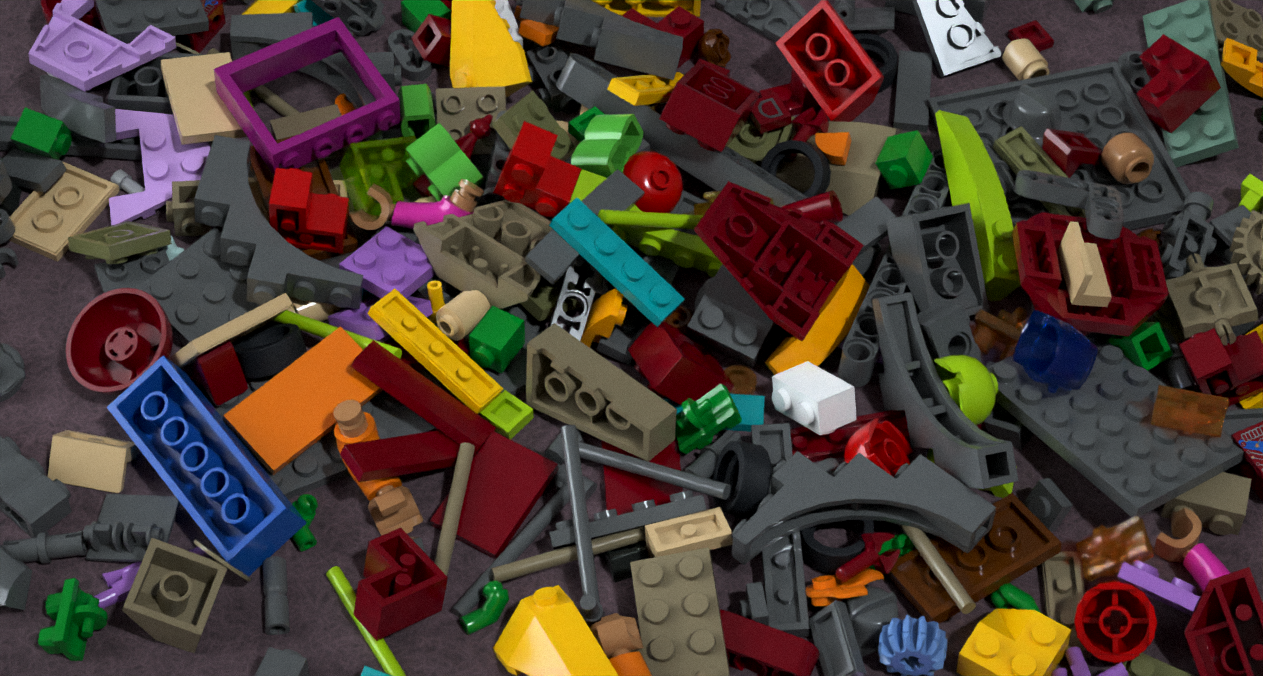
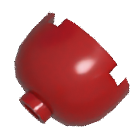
M640 151L629 157L624 165L623 174L645 192L644 196L635 205L643 212L671 213L680 202L683 190L682 177L676 164L667 156L655 151Z
M875 418L861 426L849 438L845 446L844 461L849 463L860 453L894 477L903 464L908 463L910 465L907 455L913 451L901 431L891 422L886 420L880 424L878 423L879 418Z
M1112 580L1098 583L1085 592L1077 604L1074 624L1077 638L1087 651L1100 660L1119 663L1133 660L1146 650L1155 637L1157 620L1154 606L1142 590L1131 583Z

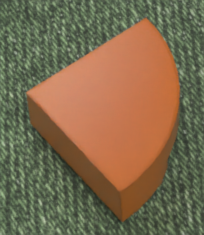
M816 133L815 142L817 148L823 152L826 158L829 159V162L836 165H846L852 142L850 133Z

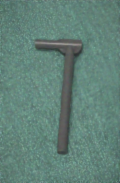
M565 425L560 430L583 593L580 599L581 615L588 627L591 628V625L601 621V618L606 615L599 599L576 426Z
M576 428L580 458L726 500L729 497L731 490L729 484L583 443V431ZM561 432L545 451V456L560 465L565 462Z
M534 448L530 449V450H532V451H534V452H536V453H538V454H540V455L546 457L547 459H549V460L555 462L554 460H552V459H550L549 457L545 456L544 454H542L541 452L537 451L536 449H534ZM557 463L559 469L554 476L557 492L451 608V612L460 618L468 614L484 597L482 594L483 587L489 582L494 581L491 568L515 562L570 501L565 464L560 465ZM583 475L587 501L596 491L597 483Z

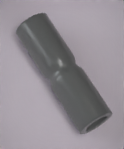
M273 556L263 561V585L266 596L264 600L265 632L268 635H278L279 629V634H288L290 623L289 603L286 596L288 593L287 562L282 557Z

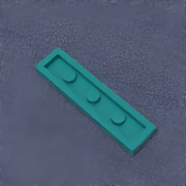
M578 197L558 213L549 224L552 229L656 327L660 326L685 300Z

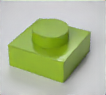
M504 390L480 412V417L495 426V432L511 440L534 418L533 408Z

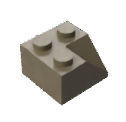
M151 538L122 611L155 640L195 653L222 585L227 567L215 560Z

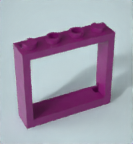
M339 17L214 69L218 95L273 175H275L276 168L298 169L300 166L319 158H325L332 152L351 144H357L366 137L382 130H388L389 127L401 123L399 98ZM341 52L376 101L277 144L243 93Z

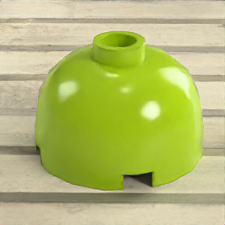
M949 355L935 359L933 362L937 363V366H935L936 371L952 399L964 415L976 426L982 423L991 414L996 394L998 393V382L995 375L990 373L987 367L974 357Z

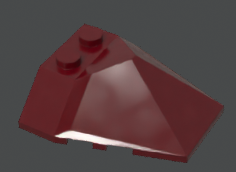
M728 181L696 225L694 231L765 314L787 332L803 341L819 317L820 313L818 312L835 285L850 268L864 245L834 223L824 219L821 223L803 217V211L791 207L788 211L771 204V198Z

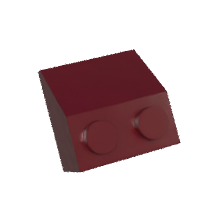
M665 321L658 327L650 322L628 349L636 362L634 368L649 382L647 388L663 400L669 398L682 405V402L688 398L694 401L700 399L719 384L726 386L729 392L734 387V384L707 346Z

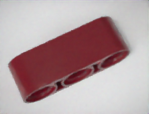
M720 610L729 667L743 671L745 668L758 673L757 676H811L820 655L817 647L811 642L735 613Z

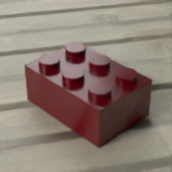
M699 61L676 83L659 119L667 123L666 127L672 132L679 135H685L686 133L698 140L697 143L702 148L712 152H716V150L723 152L742 130L760 93Z

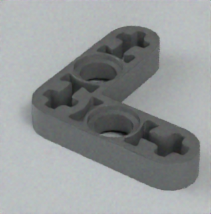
M1021 170L1017 173L1014 191L1018 195L1085 209L1087 230L1091 234L1104 239H1117L1120 237L1124 214L1120 192L1115 188L1031 170Z
M583 257L576 264L573 263L564 273L548 325L550 327L555 323L562 329L564 325L571 326L568 333L581 341L593 298L598 299L610 291L608 281ZM585 266L587 268L586 274L590 275L591 278L587 277L580 291L568 290V286L574 289L577 285L579 274L574 272V270ZM623 296L622 304L628 305L627 309L641 313ZM566 299H575L581 304V315L570 317L565 314L562 306Z

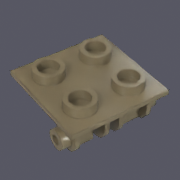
M1209 0L1221 59L1224 41L1226 38L1257 49V59L1263 61V23L1261 15L1255 10L1244 8L1233 3L1231 0Z
M505 86L436 89L437 124L440 123L454 141L470 133L469 123L477 118H483L490 114L493 116L492 124L496 120L498 113L506 110ZM491 124L490 136L478 139L471 155L491 154L496 138V132Z

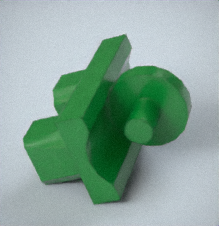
M719 384L697 401L688 398L682 402L683 411L676 415L675 436L678 440L680 451L687 455L695 448L701 450L704 446L711 444L714 435L722 429H732L741 423L742 418L727 387Z
M76 578L66 579L62 592L47 596L45 608L47 614L56 621L55 626L40 629L38 643L48 654L63 653L70 661H83L87 638L92 637L93 630L102 629L107 625L108 614L104 609L98 607L99 599L80 589L78 586L79 581Z

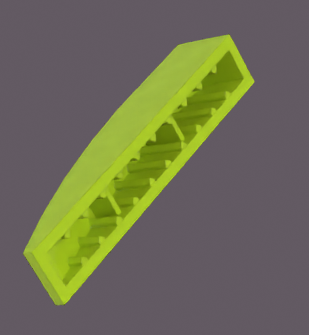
M939 110L935 113L952 206L970 203L987 299L989 301H1000L1021 285L1012 236L1014 228L1004 190L994 164L968 117Z

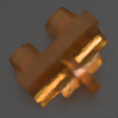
M1018 307L1011 314L1002 309L998 316L995 317L980 309L975 316L976 328L973 332L974 341L980 348V351L988 355L996 341L1007 346L999 357L1000 361L1027 348L1033 349L1038 340L1030 336L1034 326L1025 321L1027 310Z
M1159 385L1150 421L1152 425L1183 430V434L1191 435L1192 433L1220 438L1229 405V398Z
M1139 516L1128 519L1109 529L1101 525L1093 529V536L1076 543L1077 551L1083 562L1084 578L1090 582L1102 576L1106 577L1117 574L1124 562L1128 564L1136 560L1144 562L1153 558L1154 555L1143 519Z

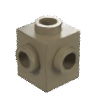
M200 180L172 181V201H166L167 222H174L175 236L205 235L211 230V226L195 222L194 198Z

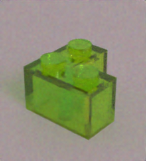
M416 136L350 143L339 166L355 211L362 209L371 215L381 214L380 203L367 194L373 183L382 187L390 194L393 204H396L397 201H404L401 189L411 187V184L417 178L405 162L410 158L405 148L417 140Z

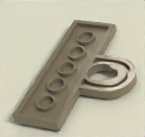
M709 547L630 562L640 635L644 647L633 652H641L652 676H731Z

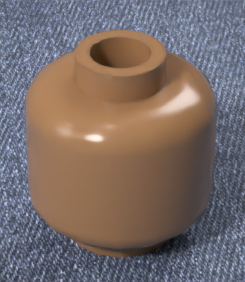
M1121 133L1110 139L1104 146L1101 162L1118 182L1134 184L1148 177L1154 164V154L1139 136L1133 133Z

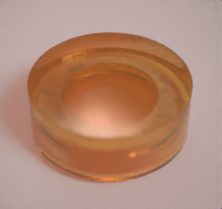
M734 365L724 370L734 384V387L729 392L730 394L753 395L755 393L757 377L750 368Z

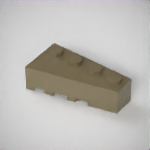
M554 323L527 343L526 404L531 408L568 425H575L577 429L646 461H650L675 440L676 408Z

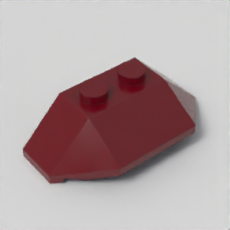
M1250 567L1209 580L1184 631L1200 676H1263V602Z

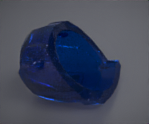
M1034 310L1021 332L1013 354V361L1021 364L1031 379L1048 385L1047 390L1050 393L1054 394L1058 389L1070 392L1071 389L1079 390L1086 381L1095 363L1098 348L1081 332L1065 321Z

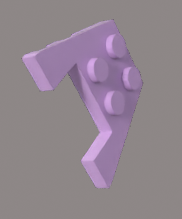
M62 0L61 3L55 5L52 19L48 25H44L29 51L30 64L86 92L176 48V39L174 36L150 25L132 42L126 44L79 20L94 7V0Z
M115 109L116 140L140 136L145 191L110 197L111 225L133 221L141 216L143 219H146L156 214V209L166 205V201H172V181L200 180L212 146L211 141L182 145L173 114Z

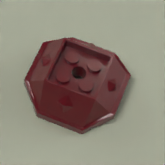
M1042 212L1026 221L1017 222L1013 229L1012 236L1020 283L1023 289L1030 295L1040 323L1052 324L1057 328L1078 330L1083 336L1096 332L1129 337L1164 304L1169 294L1157 241L1146 236L1140 238L1128 228L1122 226L1120 237L1117 239H1104L1091 234L1087 230L1086 218ZM1070 221L1079 223L1084 243L1097 244L1112 296L1108 307L1071 305L1057 253Z

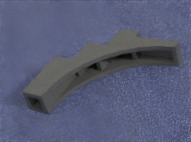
M591 0L516 1V5L522 6L519 18L559 27L556 39L596 48L594 56L596 61L671 80L675 78L683 49V37L634 22Z
M312 12L231 15L230 40L233 61L315 27L313 25ZM341 52L296 70L329 84L341 94L344 93L355 109L376 101ZM394 52L365 53L396 94V86H402L401 65H394ZM383 130L368 137L369 146H383Z
M215 135L194 198L195 222L223 227L220 237L222 262L238 266H250L247 275V301L262 305L286 293L288 297L297 298L302 301H315L342 308L360 309L363 293V275L323 263L308 256L287 242L268 223L253 197L248 181L250 141Z
M912 292L872 299L884 372L878 373L884 410H905L911 448H932L935 465L968 488L985 489L1019 481L1012 442L997 439L980 430L964 415L948 393L927 350L918 322Z
M797 451L788 461L782 460L775 466L771 473V494H768L762 500L757 512L749 520L743 519L735 527L732 533V557L745 565L767 546L794 532L819 524L845 520H876L915 527L938 536L964 552L969 553L991 530L996 507L921 454L910 465L908 463L903 464L893 477L858 453L849 463L846 461L842 462L832 476Z

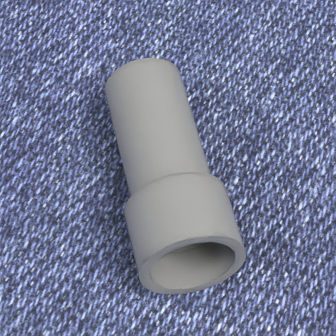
M121 169L117 170L111 177V182L117 184L120 190L123 189L128 194L145 191L144 187L135 182L129 174Z

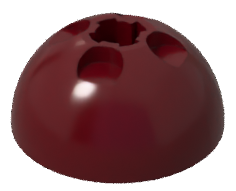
M119 288L99 295L81 310L70 328L66 342V360L71 374L81 385L89 390L104 395L119 396L163 355L168 359L170 358L173 347V333L169 318L155 298L139 289Z

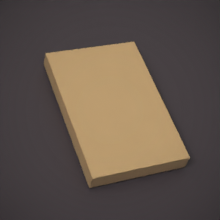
M230 52L161 60V71L182 145L213 141L215 135L229 138L247 137L216 91L214 69L232 62Z
M63 162L66 168L65 173L45 193L33 190L10 216L15 225V233L9 241L57 262L69 249L68 237L82 234L109 204V198L115 197L120 191L117 184Z
M284 293L192 340L172 355L169 360L182 369L195 362L198 356L229 340L232 343L267 325L288 310L292 302L288 295Z

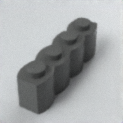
M0 436V510L31 538L37 537L38 533L48 531L72 512L68 500L71 494L60 480L55 479L52 481L48 478L37 460L32 457L27 459L21 455L19 447L10 437L6 436L3 439Z

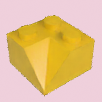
M996 608L979 621L959 652L956 672L962 676H1051L1052 671L1056 669L1068 648L1071 629L1036 610Z

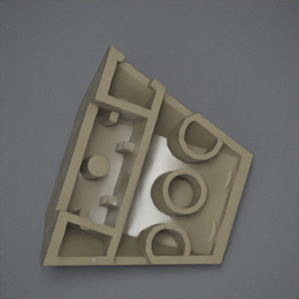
M829 121L827 133L849 132L852 140L846 165L832 164L828 159L831 175L829 186L825 192L833 190L836 193L844 214L851 215L876 197L883 176L875 163L888 136L901 134L902 129L862 122ZM795 129L793 130L790 140L797 133ZM812 135L807 142L817 147L815 135ZM798 153L791 162L784 159L781 160L776 177L804 193L811 187L814 181L815 170L809 158Z
M505 199L475 207L473 214L466 216L445 215L443 222L427 226L425 221L414 223L413 230L436 276L462 292L478 290L486 296L490 303V308L493 305L502 309L527 301L541 280L542 275L525 262V258L552 228L549 226L551 221L523 204L513 203Z

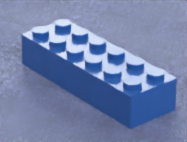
M164 355L107 406L111 414L225 561L246 575L250 576L263 564L266 558L271 557L307 523L237 435L227 426L220 414L186 372Z

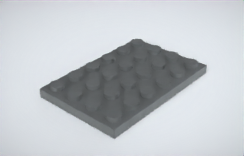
M1067 329L987 367L988 371L995 375L998 382V393L996 394L995 401L1134 519L1141 517L1244 460V451L1232 441L1229 435L1146 369L1138 367L1123 354L1120 348L1111 345L1105 340L1106 337L1101 333L1091 332L1083 336L1078 330ZM1068 335L1074 339V344L1063 365L1053 362L1052 357L1061 337Z

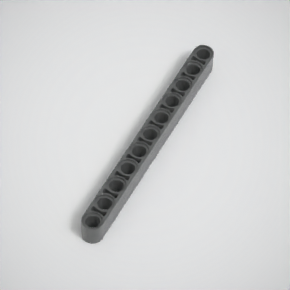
M575 53L569 55L556 82V87L588 109L596 106L604 114H634L643 130V139L650 144L652 150L667 156L677 166L719 193L729 181L771 198L770 203L778 207L808 198L728 146L723 152L718 150L712 152L702 148L697 143L698 140L686 133L685 135H679L672 132L666 127L667 123L659 119L665 108L660 103L639 106L630 104L607 90L611 79L617 78V76L582 55ZM876 243L862 253L853 262V265L864 279L882 249L879 243Z

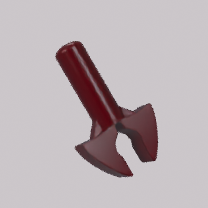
M812 107L794 118L791 123L797 133L791 140L807 142L816 133H827L829 120L824 110L821 109L818 115H816ZM798 153L787 155L783 159L791 162Z
M883 532L862 534L861 536L866 545L864 552L837 568V578L841 582H847L872 565L875 567V570L880 571L882 574H888L899 557L900 549H889L882 555L878 553L881 551L882 544L894 538L895 535Z

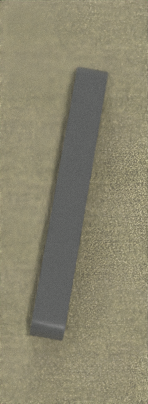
M942 148L936 149L931 153L933 158L922 183L915 186L902 216L947 207L951 196ZM890 243L843 344L838 376L841 380L854 387L864 386L871 380L881 357L872 299L910 291L892 256Z

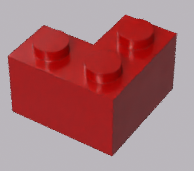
M524 121L508 154L493 193L503 196L510 202L523 204L536 210L543 216L554 218L569 204L582 169L550 156L558 135Z
M276 168L269 200L270 225L296 248L343 254L349 220V198L331 193H313V172H306L297 168Z

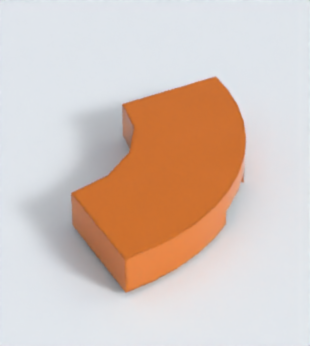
M516 5L514 17L521 22L518 31L521 36L541 46H547L556 41L559 27L519 18L522 6Z

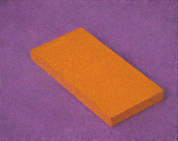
M340 326L224 414L223 421L270 473L275 475L335 428L337 421L333 412L338 404L346 400H355L362 407L383 389L351 367L353 361L363 349Z

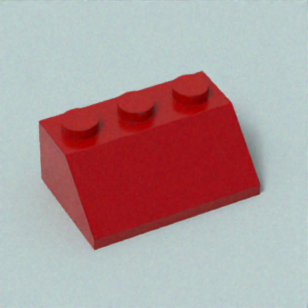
M821 0L775 43L831 121L852 122L874 102L884 76L828 0Z

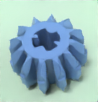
M907 614L903 620L892 618L890 624L882 626V632L879 635L878 655L880 656V663L886 665L887 672H899L901 676H920L922 674L934 676L935 670L943 668L944 661L946 660L947 638L946 632L939 629L938 622H926L924 616L916 619Z

